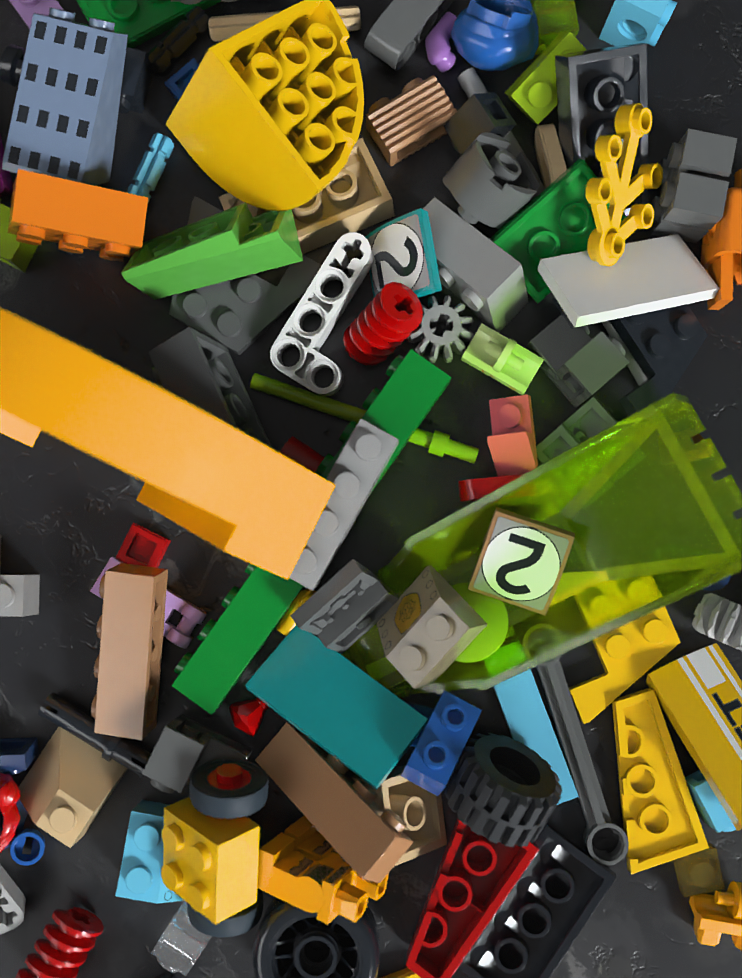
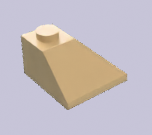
M58 727L20 784V801L36 826L71 848L85 835L128 768L113 759L108 762L101 757L102 752L63 728Z

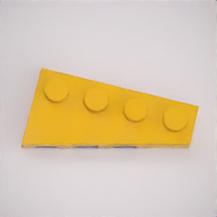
M649 687L615 699L612 702L623 829L629 843L626 854L627 870L630 874H634L709 848L654 689Z

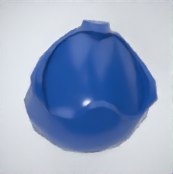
M470 0L468 7L462 10L455 19L450 34L458 53L471 66L484 71H503L533 59L539 46L537 16L530 0Z

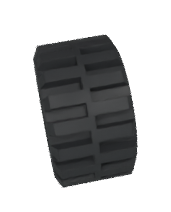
M485 732L484 735L478 733L468 739L447 782L444 794L449 799L448 805L451 810L458 814L457 818L463 824H467L472 828L473 832L478 835L481 834L496 844L500 842L509 847H514L515 844L523 847L527 846L529 842L533 843L538 838L561 799L562 786L558 783L560 779L551 770L549 763L542 759L533 749L508 736Z

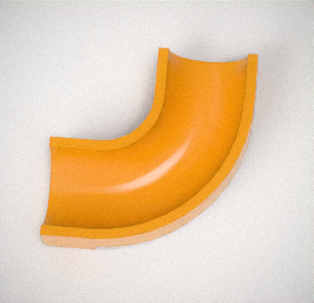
M0 308V433L33 447L41 430H44L144 480L145 483L136 499L137 501L221 550L287 580L289 579L336 486L335 484L163 389Z

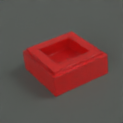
M133 523L115 559L125 564L158 568L171 540L137 523Z

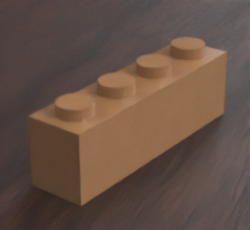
M120 563L106 570L100 581L99 594L103 598V612L98 620L96 630L97 637L101 641L100 654L97 656L94 664V676L98 678L97 694L91 706V715L95 718L94 733L143 740L156 727L168 569Z
M286 722L256 758L255 761L362 879L381 883L414 842L403 831L407 826L406 823L391 809L386 808L383 810L374 801L378 795L368 784L361 779H357L355 782L347 773L349 769L344 764L328 754L291 723Z

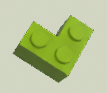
M561 31L506 90L505 94L530 121L539 124L557 105L555 55L586 51V48L571 32Z

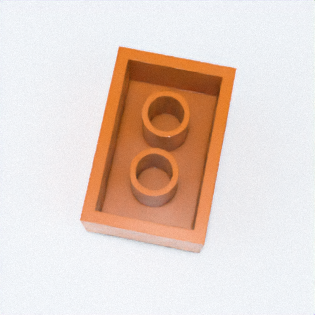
M18 169L13 184L7 233L15 234L16 241L25 244L41 245L42 240L59 243L58 249L62 251L81 254L83 249L100 251V258L123 261L124 257H130L142 248L148 197Z

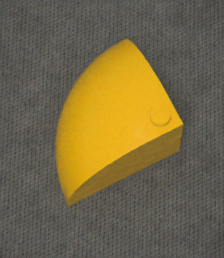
M302 0L210 47L166 122L167 127L188 154L214 182L234 197L257 208L285 211L307 203L321 192L344 168L353 146L358 141L364 111L362 75L358 59H352L346 42L350 37L348 31L330 0Z

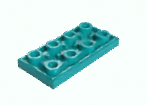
M297 625L245 684L247 690L330 755L338 759L376 791L428 722L426 717L338 652L326 648L318 637L310 632L299 629Z

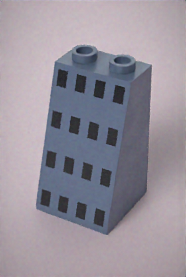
M51 7L49 15L33 13L3 157L2 170L17 173L18 169L94 186L110 182L128 38L127 34L114 31L115 23L89 17V25L75 22V13Z

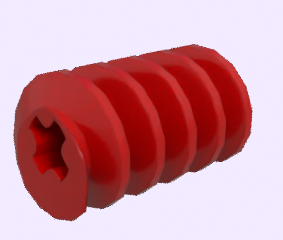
M391 282L386 284L344 331L343 342L350 357L365 365H378L384 362L396 347L400 346L404 339L408 338L412 331L416 330L422 322L423 309L417 295L402 283Z
M73 907L68 909V911L55 909L52 913V918L58 925L51 923L45 925L43 933L48 939L40 938L36 940L34 948L38 954H28L25 960L28 968L19 969L16 978H76L79 966L84 964L87 959V952L93 949L96 937L103 932L104 925L102 921L92 912L80 907Z

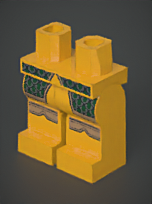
M305 815L285 829L284 833L281 832L259 849L257 888L306 912H318L317 920L327 925L338 915L356 922L363 915L367 907L368 897L377 901L385 893L388 874L381 883L362 879L326 838L317 831L316 827Z

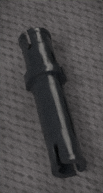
M51 693L45 699L44 703L48 705L47 707H40L39 716L45 717L102 752L101 757L108 762L113 759L136 773L140 778L144 777L142 773L152 753L127 738L94 733L95 719L60 698L56 693Z

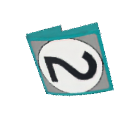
M421 208L385 223L365 236L373 253V263L369 272L374 297L386 284L391 282L404 284L418 298L442 291L428 211Z

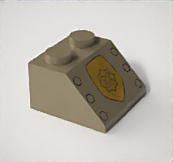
M428 565L400 596L399 600L377 622L386 658L414 689L434 683L488 625L432 565Z

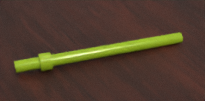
M257 373L253 375L250 388L349 422L353 420L358 423L366 413V410ZM417 428L408 441L429 448L428 453L440 457L446 454L473 464L479 451L478 448L449 439V434L437 430L431 433Z

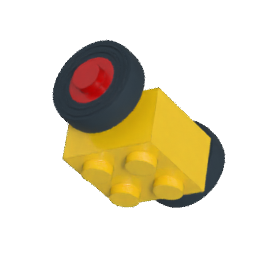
M220 759L201 765L191 776L190 797L164 807V828L161 833L163 841V866L161 868L163 884L187 902L188 918L192 926L199 932L213 937H233L244 934L259 923L263 913V891L257 888L260 826L246 816L257 812L266 803L268 777L262 767L246 760Z

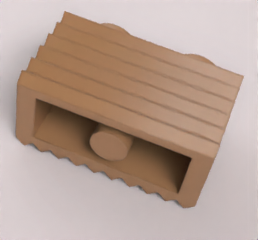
M432 75L424 81L422 78H416L405 85L402 94L392 100H389L387 97L381 98L369 108V113L366 114V129L388 164L394 166L403 158H407L422 147L433 143L442 135H446L447 131L443 126L457 112V109L454 108L444 89L441 88L436 76Z

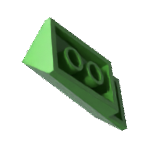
M245 202L143 242L142 248L134 253L121 274L127 282L155 300L303 261L292 209L285 211L269 210L252 217Z

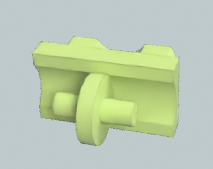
M482 323L461 357V360L521 395H524L544 361L543 358L520 346L516 341L508 339Z

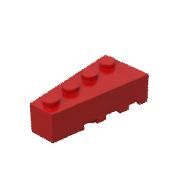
M457 818L408 947L406 966L421 978H451L539 851L536 840L533 843L529 842L527 846L523 847L516 844L514 847H509L500 842L496 844L481 834H476L471 830L472 828L467 824H463Z

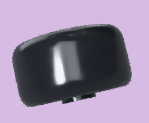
M275 897L265 910L254 938L252 949L254 977L377 978L380 965V937L372 911L367 905L363 915L356 922L338 915L327 925L317 920L318 912H306ZM322 941L328 947L323 950H314L308 945V942Z

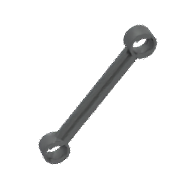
M544 624L532 625L524 631L520 643L526 658L536 664L566 761L579 796L578 798L587 823L582 835L583 845L596 862L602 865L617 864L627 854L628 838L618 824L611 820L559 660L564 651V640L561 634L551 626ZM536 632L546 633L551 640L556 641L555 651L547 659L544 655H534L528 647L531 636ZM606 827H609L619 837L616 848L610 853L607 850L596 849L592 845L594 834Z

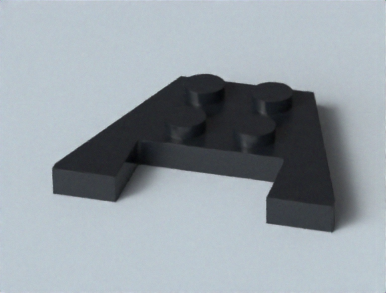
M552 298L570 328H575L556 298ZM688 304L609 320L647 377L646 381L619 399V402L638 430L650 417L658 414L708 336Z

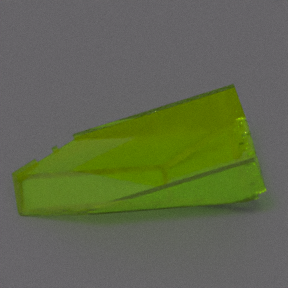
M672 393L409 537L404 542L405 546L390 563L384 565L377 572V577L399 597L428 565H432L451 586L469 582L482 549L483 539L494 511L498 507L575 533L570 554L546 615L503 601L508 613L509 625L506 638L501 647L490 657L478 662L463 663L453 661L434 683L415 689L386 658L377 623L343 654H340L399 698L419 693L436 692V694H442L444 690L447 692L478 688V691L486 690L741 571L742 517L737 519L733 512L742 508V493L731 474L717 482L715 481L712 474L727 466L710 437L697 444L693 442L692 437L706 429L687 396Z

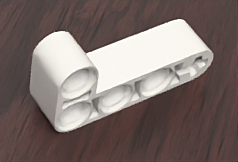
M356 232L346 233L337 240L270 350L272 364L279 371L312 392L325 397L337 394L342 388L344 378L341 369L332 360L319 353V350L373 263V253L368 240L362 234ZM359 247L362 258L360 260L353 258L349 263L346 252L348 250L355 252ZM346 266L349 271V274L352 276L351 278H348L347 275L343 272ZM331 280H339L343 283L341 294L335 298H328L323 295L325 284ZM311 313L321 315L322 323L318 330L314 332H305L303 330L302 322L307 315ZM289 347L299 348L300 359L297 364L291 367L284 366L282 363L283 352ZM321 368H331L334 372L333 383L329 387L318 388L314 380L316 372Z

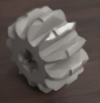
M449 295L444 297L442 305H438L435 296L428 298V308L422 305V322L407 338L409 343L420 342L415 349V352L419 355H422L427 349L431 351L429 355L430 363L436 362L438 353H442L446 363L451 362L453 359L452 350L459 355H463L466 351L463 342H471L474 334L470 330L465 329L472 325V316L460 317L465 310V305L460 303L454 309L451 308V296ZM437 323L446 325L442 337L434 335Z
M713 593L704 594L701 604L698 603L694 612L695 617L692 626L699 633L742 651V606Z

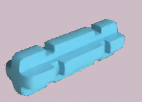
M155 133L152 136L148 145L151 149L150 151H145L133 177L135 184H130L126 192L148 197V202L151 198L149 191H154L166 166L164 160L170 157L174 148L172 140L160 133Z

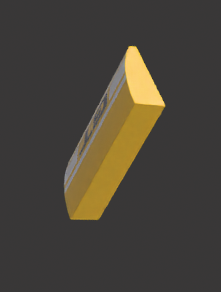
M715 643L649 673L646 683L650 688L654 689L661 708L736 830L739 831L742 829V680L718 644Z

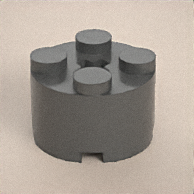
M481 133L445 174L443 183L460 204L458 212L465 221L470 224H476L480 221L485 225L500 230L532 199L537 192L535 190L540 186V180L535 168L522 152L515 157L507 150L511 143L493 133Z

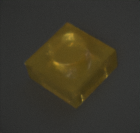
M708 844L709 848L673 860L679 890L684 897L725 889L717 849L712 844Z

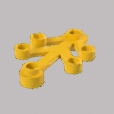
M642 104L621 105L615 115L617 135H601L595 144V155L597 160L600 161L603 178H591L586 185V199L591 204L596 228L589 236L587 248L591 260L598 262L601 266H613L624 252L625 240L636 229L650 228L654 220V209L651 204H634L629 211V215L621 221L623 210L645 189L659 188L663 180V170L659 163L642 164L638 174L630 180L639 138L647 134L652 126V113L649 108H644ZM620 158L617 169L616 161ZM607 203L610 204L609 210H607V206H606Z

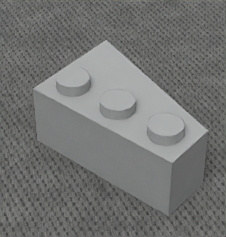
M434 197L423 210L428 211L441 284L461 300L486 326L499 333L529 303L522 264Z

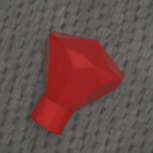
M256 697L251 700L235 702L228 708L235 727L250 736H254L259 730L265 711L270 707Z

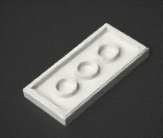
M678 234L626 243L622 256L619 257L613 266H601L598 262L591 260L588 251L541 259L537 269L574 327L714 299L719 290L717 284Z

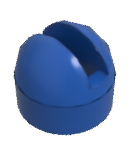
M33 828L18 832L10 846L12 859L23 866L38 862L45 850L44 836L40 831ZM26 837L34 838L31 854L22 853Z

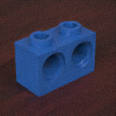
M444 690L401 777L439 796L446 787L482 710Z

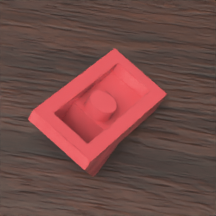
M526 394L489 400L492 435L487 436V442L497 476L539 475L531 396Z

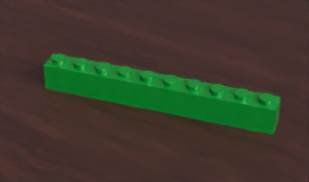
M410 349L405 358L399 354L386 371V375L390 377L382 390L375 387L362 405L367 411L361 419L399 440L397 448L373 490L451 380L448 374L412 349ZM352 420L339 437V440L344 444L335 456L330 453L326 455L315 471L317 475L324 479L328 477L358 423ZM249 563L245 569V573L249 575L241 589L235 585L221 603V606L226 608L217 622L214 619H210L197 638L202 641V644L194 655L188 651L177 664L174 672L179 676L172 684V687L212 715L221 706L291 606L290 604L305 586L291 578L287 580Z

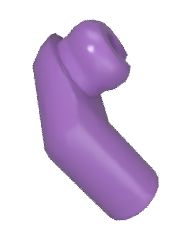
M446 12L425 40L428 60L431 65H436L438 71L441 72L448 71L455 63V55L450 52L449 39L451 38L450 34L457 17L450 12Z

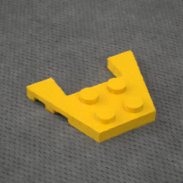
M607 570L562 573L550 605L574 596L605 670V673L569 687L575 709L583 724L594 719L680 643L652 574L610 580Z

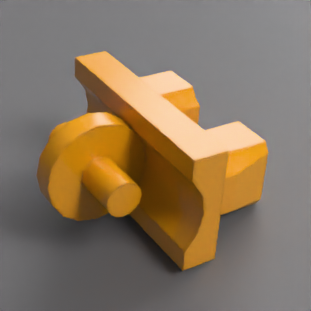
M732 881L728 886L727 892L716 890L714 895L692 891L689 903L694 914L693 930L697 941L700 944L715 946L719 944L722 933L731 934L734 946L742 951V882Z

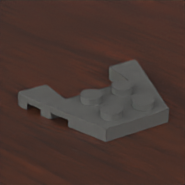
M195 196L192 201L187 225L220 213L222 210ZM302 255L303 261L290 264L278 286H274L262 278L251 274L178 293L172 297L169 315L174 320L206 335L240 355L272 327L285 311L292 305L295 306L301 300L322 265Z

